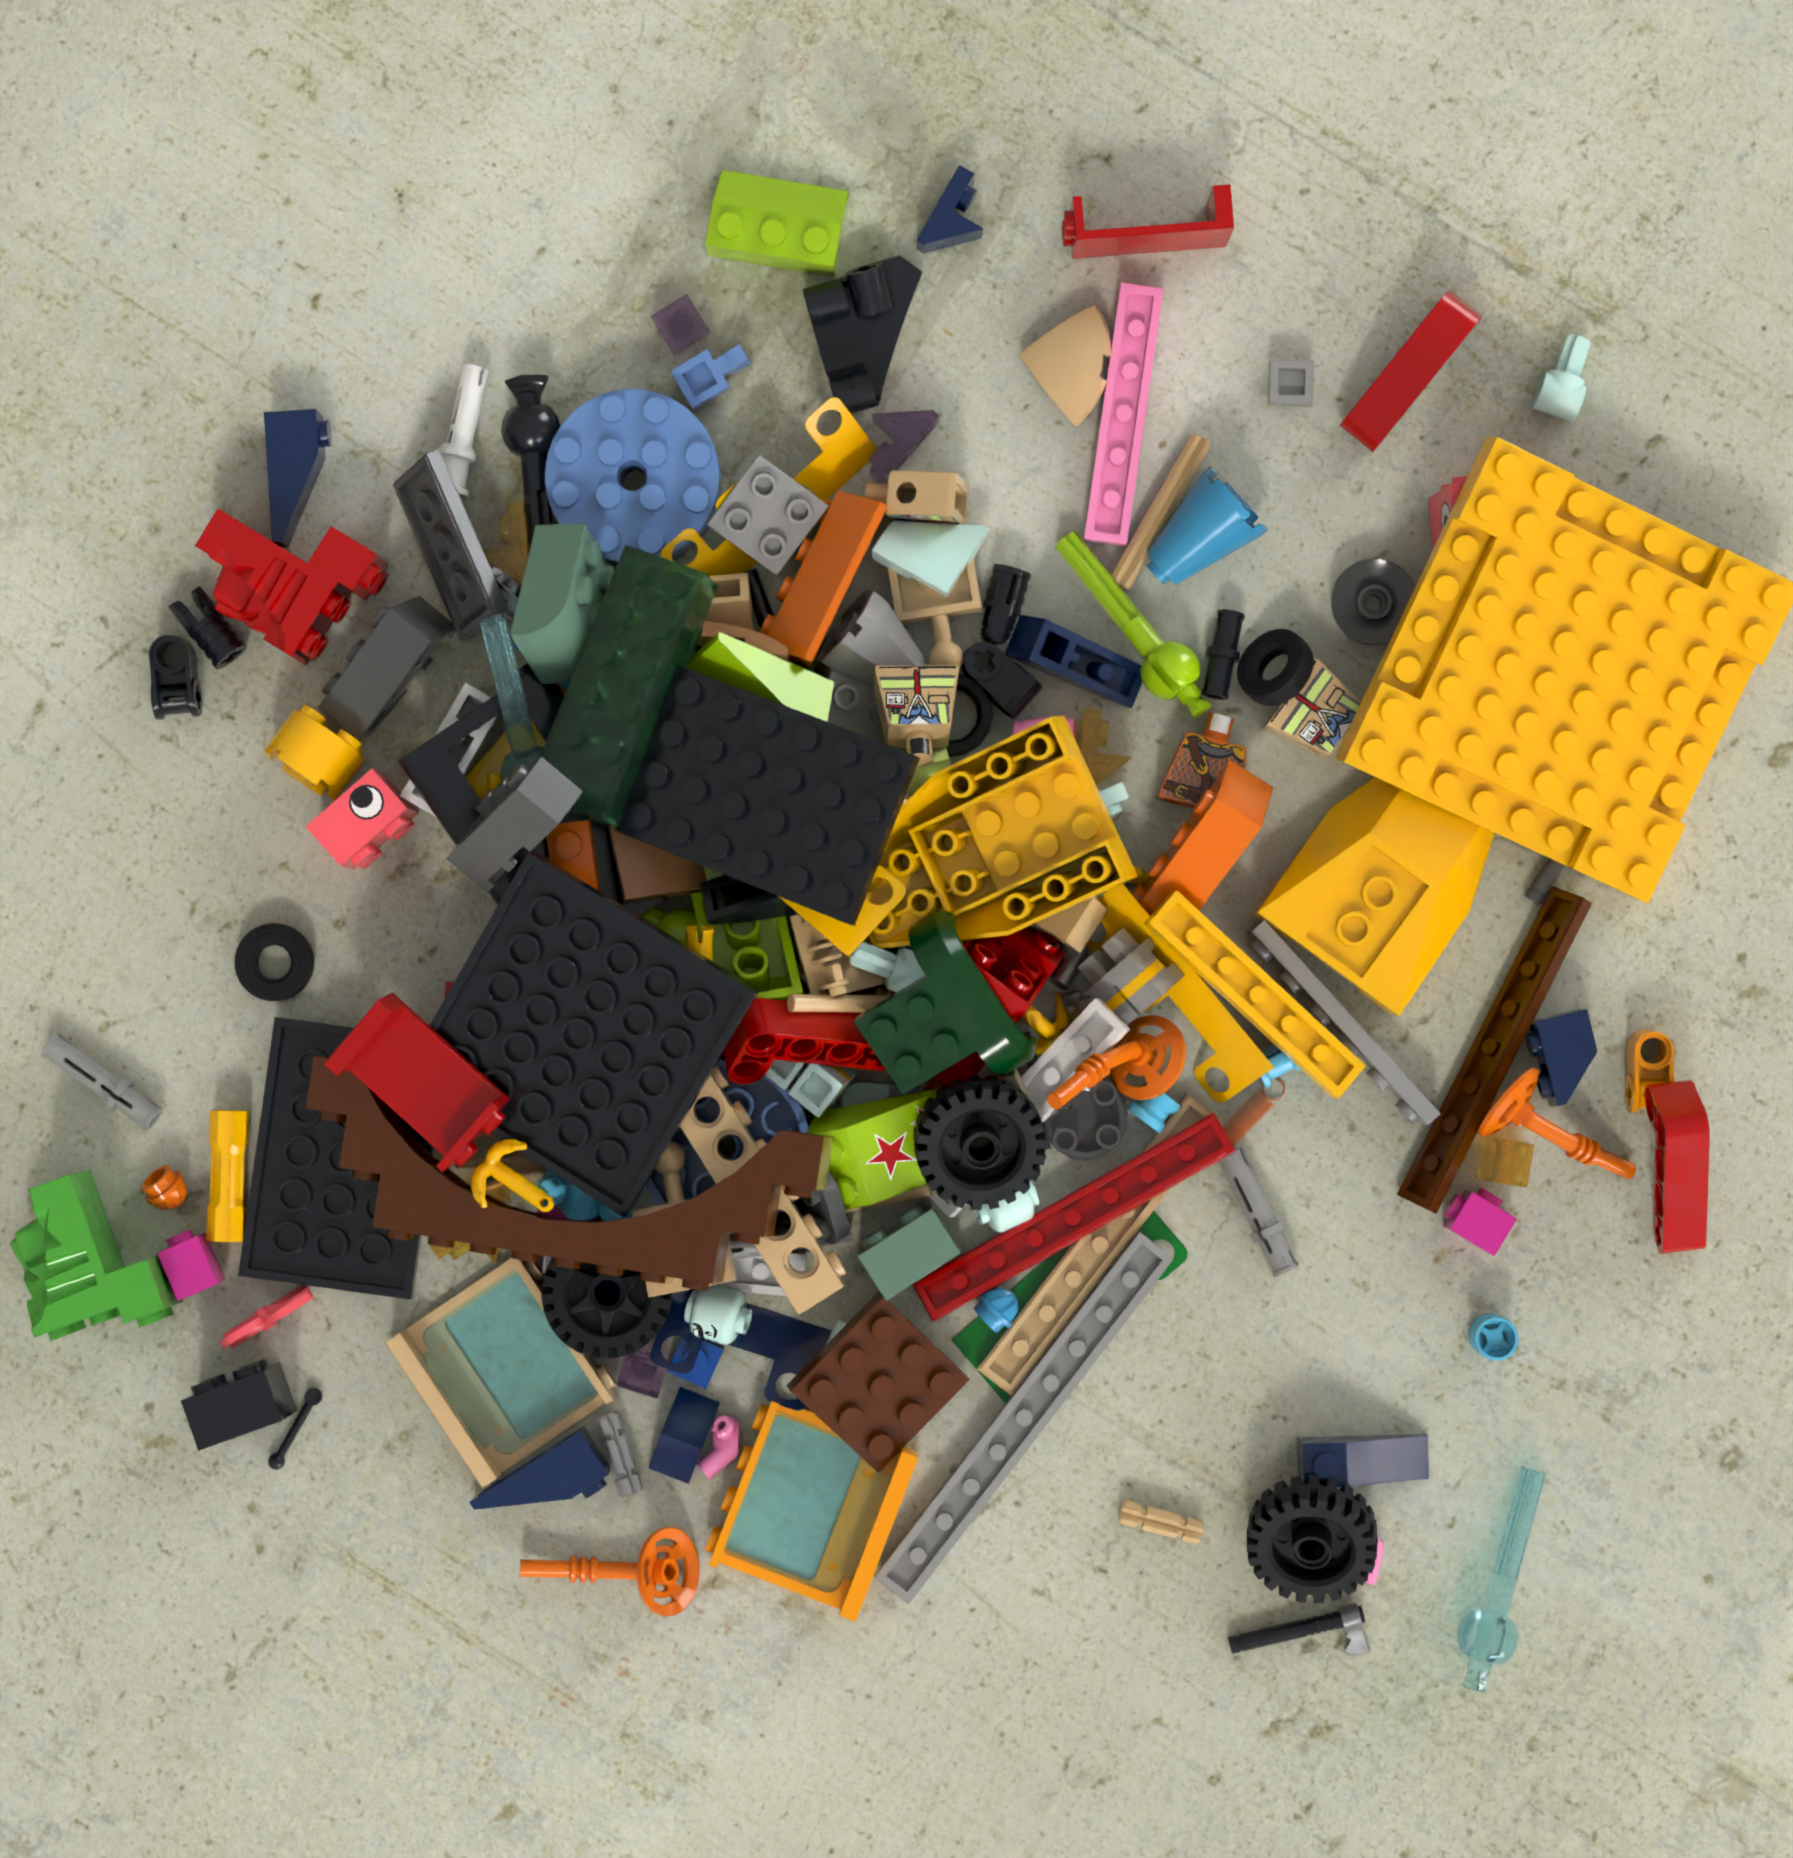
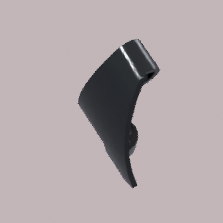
M900 255L852 269L846 273V277L802 289L832 395L839 398L851 414L879 405L892 355L905 316L922 275L920 269Z

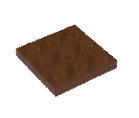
M878 1292L786 1386L792 1394L879 1473L970 1379L888 1300L886 1301L883 1295Z

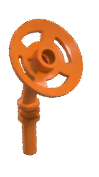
M1157 1015L1143 1016L1127 1025L1130 1030L1111 1050L1102 1054L1093 1053L1075 1068L1074 1075L1048 1095L1047 1101L1049 1105L1054 1109H1060L1086 1087L1092 1088L1109 1073L1116 1088L1132 1099L1149 1100L1162 1095L1173 1086L1184 1066L1186 1046L1180 1029L1170 1020ZM1152 1025L1160 1027L1164 1032L1155 1038L1147 1033L1140 1034V1029L1143 1026ZM1171 1046L1168 1065L1161 1075L1159 1071L1166 1059V1047ZM1128 1073L1139 1077L1145 1076L1147 1085L1135 1087L1127 1084L1124 1080Z
M1535 1067L1525 1071L1510 1085L1490 1109L1478 1129V1134L1484 1138L1498 1132L1512 1122L1517 1127L1523 1125L1525 1128L1564 1149L1568 1157L1585 1165L1595 1164L1628 1180L1636 1172V1165L1602 1149L1597 1141L1591 1140L1580 1133L1571 1134L1534 1112L1535 1107L1529 1101L1538 1082L1539 1070Z
M665 1527L656 1530L648 1537L640 1551L638 1562L597 1561L596 1557L591 1556L590 1561H587L586 1556H582L580 1561L577 1560L576 1556H572L570 1560L520 1559V1577L569 1578L571 1583H575L577 1578H579L581 1583H585L587 1578H589L590 1583H595L596 1579L637 1580L641 1598L653 1613L660 1616H674L685 1610L695 1595L699 1581V1559L692 1540L685 1532L678 1528ZM661 1539H669L674 1543L671 1547L668 1545L656 1546V1542ZM663 1552L666 1555L664 1558H657V1553ZM681 1557L684 1563L682 1586L675 1583L679 1576V1567L676 1560ZM656 1585H663L665 1589L658 1591L655 1588ZM654 1597H670L672 1601L661 1605L654 1601Z

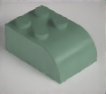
M585 523L535 526L510 636L541 684L560 683L581 673L593 660L599 646L602 628H605L608 623L607 605L610 592H613L616 587V574L614 568L604 558L599 542L594 540Z

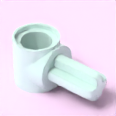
M1575 334L1566 336L1555 370L1544 372L1532 402V409L1572 423L1575 421L1587 390V386L1584 385L1585 381L1580 378L1591 345L1588 339Z
M862 942L850 955L849 963L852 966L885 978V986L894 992L902 990L925 976L913 951L903 947L902 949L899 948L896 954Z

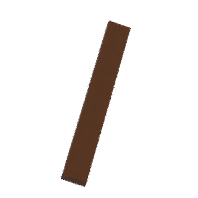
M1551 887L1439 1110L1441 1114L1434 1120L1397 1193L1398 1196L1437 1214L1592 905L1587 899L1557 887Z

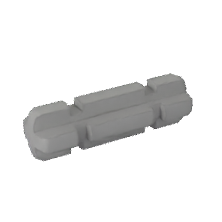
M611 1411L596 1417L594 1423L598 1435H603L604 1437L601 1444L612 1475L616 1474L618 1478L614 1481L618 1494L621 1497H627L643 1490V1484L639 1472L634 1473L633 1468L636 1467V1463L626 1434H621L620 1432L623 1425L619 1413Z

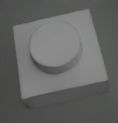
M1271 359L1269 362L1268 406L1311 407L1313 404L1314 361Z

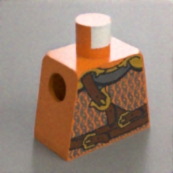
M1209 713L1203 736L1191 732L1184 734L1160 785L1156 799L1194 809L1206 789H1210L1229 760L1242 768L1245 767L1246 747L1228 743L1234 722L1233 718L1217 713Z

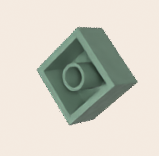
M920 1202L898 1215L900 1224L887 1232L881 1226L861 1239L863 1248L858 1251V1258L886 1301L961 1253L958 1244L932 1204L923 1208Z

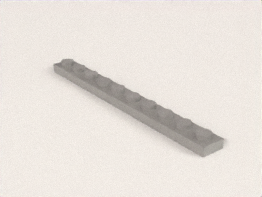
M1140 1231L1135 1234L874 1574L876 1580L907 1604L912 1601L1174 1260L1170 1254Z

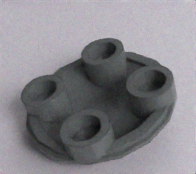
M1103 1079L1094 1087L1083 1089L1060 1109H1055L1051 1116L1043 1122L1046 1138L1057 1151L1071 1159L1092 1160L1105 1156L1118 1146L1126 1131L1128 1112L1124 1098L1114 1084Z

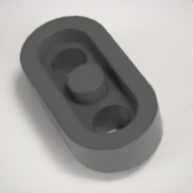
M828 1171L825 1190H812L811 1198L801 1197V1199L805 1202L808 1213L812 1215L823 1233V1236L818 1238V1240L835 1244L849 1235L850 1226L838 1185Z

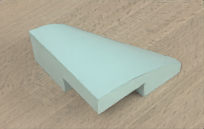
M894 520L871 550L872 558L908 580L914 578L948 597L967 564L970 565L988 535L989 528L983 525Z

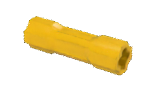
M210 1110V1202L207 1207L206 1241L243 1242L247 1212L244 1203L246 1148L249 1143L250 1111Z

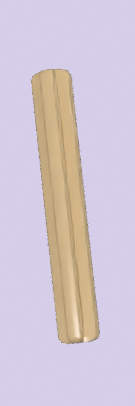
M1191 434L1112 572V578L1121 589L1129 590L1148 558L1147 552L1168 523L1206 456L1211 443L1202 436Z

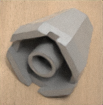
M872 590L863 592L839 618L843 622L837 630L831 629L815 657V660L824 667L873 686L875 666H921L926 662V659L888 602Z

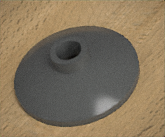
M1376 558L1354 563L1339 576L1332 590L1331 609L1335 622L1345 635L1356 642L1366 645L1389 643L1415 589L1414 582L1404 569L1388 560ZM1374 596L1379 600L1380 607L1377 611L1372 612L1365 607V599L1367 597Z

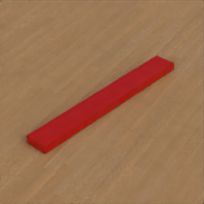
M1212 1113L1035 1213L1030 1220L996 1235L912 1284L930 1319L932 1322H936L975 1300L981 1294L989 1292L1235 1153L1236 1150L1216 1115Z

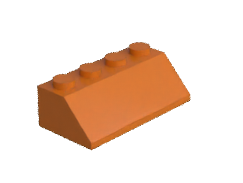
M837 491L833 501L826 498L823 500L829 506L816 522L821 526L814 540L808 537L804 539L795 558L802 565L795 579L788 575L786 576L776 597L783 604L776 617L770 614L767 615L759 632L787 646L791 663L807 670L810 669L886 512L888 505L880 501L842 491Z

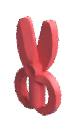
M301 1285L269 1306H263L255 1311L254 1315L224 1333L225 1338L219 1341L223 1349L231 1346L232 1349L260 1331L268 1330L276 1325L278 1320L312 1300L313 1295L308 1285Z

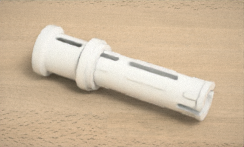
M462 364L460 381L446 443H442L438 448L461 499H467L469 494L465 487L470 464L476 461L477 455H475V450L472 449L473 439L481 409L484 387L489 374L488 369H482L480 366Z

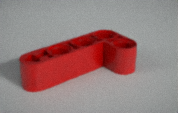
M1449 289L1339 426L1370 451L1374 452L1483 316Z
M755 998L723 1053L728 1078L737 1084H751L759 1081L766 1075L774 1060L884 1071L886 1069L854 1023L855 1018L862 1013L790 1012L787 1008V1001L767 998Z
M1692 1080L1646 1085V1110L1655 1133L1653 1229L1657 1249L1660 1254L1705 1249L1710 1128L1705 1107Z

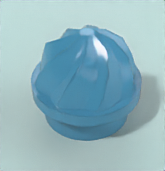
M996 1287L979 1296L981 1301L973 1309L994 1332L998 1333L1004 1326L1009 1328L1012 1325V1321L1018 1312V1302L1012 1291Z

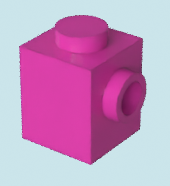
M1480 1187L1477 1194L1465 1189L1461 1196L1456 1193L1451 1198L1443 1213V1216L1448 1218L1443 1227L1486 1253L1495 1256L1517 1218L1499 1208L1503 1200Z
M191 1230L182 1232L166 1239L169 1248L157 1253L177 1301L226 1281L211 1243L206 1241V1233L193 1237Z

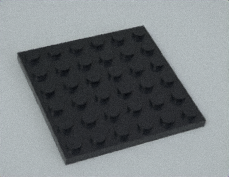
M532 850L524 858L432 1020L430 1027L511 1099L501 1110L506 1115V1118L491 1133L500 1140L516 1139L527 1143V1149L518 1151L619 1215L626 1217L760 990Z

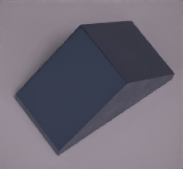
M680 1386L648 1468L689 1484L720 1402Z

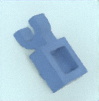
M738 344L715 360L709 350L706 349L670 372L691 408L696 410L731 389L725 379L726 376L734 374L752 363L743 348Z

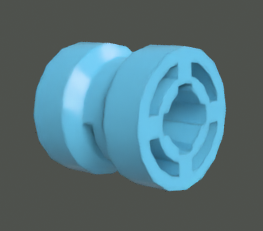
M1496 1314L1478 1316L1471 1323L1468 1330V1339L1471 1347L1477 1353L1490 1360H1504L1510 1357L1518 1346V1333L1515 1326L1509 1320Z

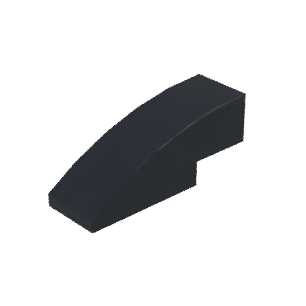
M727 875L700 883L707 920L711 925L766 920L797 914L777 895Z

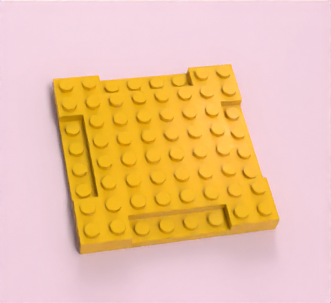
M1486 436L1335 759L1631 897L1649 903L1686 824L1680 821L1755 666H1763L1793 604V582L1727 549L1718 548L1575 478L1574 474L1499 437Z

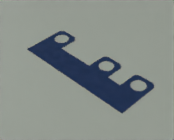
M609 1280L599 1282L594 1290L595 1299L603 1306L613 1305L619 1298L617 1285ZM694 1289L672 1293L668 1317L656 1335L650 1353V1359L653 1364L681 1374L689 1373L693 1369L703 1340L693 1335L690 1330V1323L685 1322L684 1319L686 1305ZM747 1303L746 1308L752 1309V1320L749 1329L745 1335L739 1333L736 1339L728 1345L773 1359L774 1363L764 1391L766 1399L769 1402L772 1400L780 1403V1406L796 1411L803 1410L806 1406L798 1398L786 1400L779 1396L776 1391V1381L781 1375L786 1373L797 1375L825 1347L831 1330ZM678 1336L688 1343L690 1351L684 1361L671 1363L663 1357L661 1347L663 1342L669 1337Z

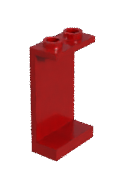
M1231 184L1214 185L1206 203L1207 221L1084 231L1082 196H1073L1071 208L1064 211V220H1062L1063 247L1071 246L1072 259L1226 247L1234 229Z
M394 993L378 999L324 1063L336 1076L350 1070L444 1157L436 1167L441 1172H444L454 1164L461 1168L471 1159L479 1149L474 1144L476 1139L482 1132L489 1136L502 1123L506 1115L501 1110L511 1100Z

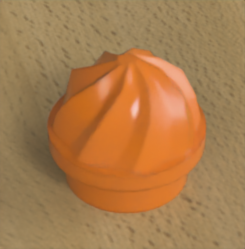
M168 1165L161 1166L153 1171L141 1185V1189L146 1193L145 1200L150 1205H154L161 1210L179 1207L187 1194L183 1175L177 1170L173 1171Z

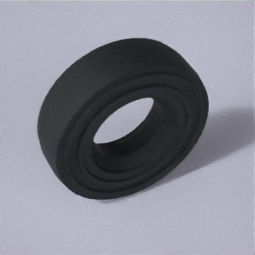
M1275 629L1257 637L1242 654L1237 668L1239 685L1252 700L1261 705L1275 706L1287 702L1296 696L1308 682L1314 665L1313 653L1309 645L1298 634L1290 630ZM1279 655H1287L1288 661L1282 672L1271 680H1264L1263 672L1269 662Z
M270 923L254 928L243 937L235 954V971L241 985L251 995L266 1001H283L294 997L306 987L314 970V955L309 942L299 931L284 924ZM272 945L283 947L291 958V966L288 973L282 978L275 980L265 977L258 967L260 953Z

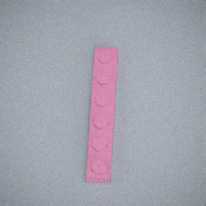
M1122 282L1120 284L1083 541L1124 547L1127 545L1164 288Z

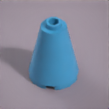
M1211 466L1198 478L1147 552L1151 561L1146 566L1162 584L1170 580L1177 585L1258 539L1268 531L1264 524L1253 525L1259 517L1228 482L1223 484L1219 478L1215 481L1212 480L1219 473Z

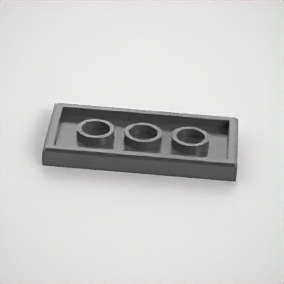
M436 450L426 453L393 483V487L458 637L463 641L476 636L509 609L441 452Z

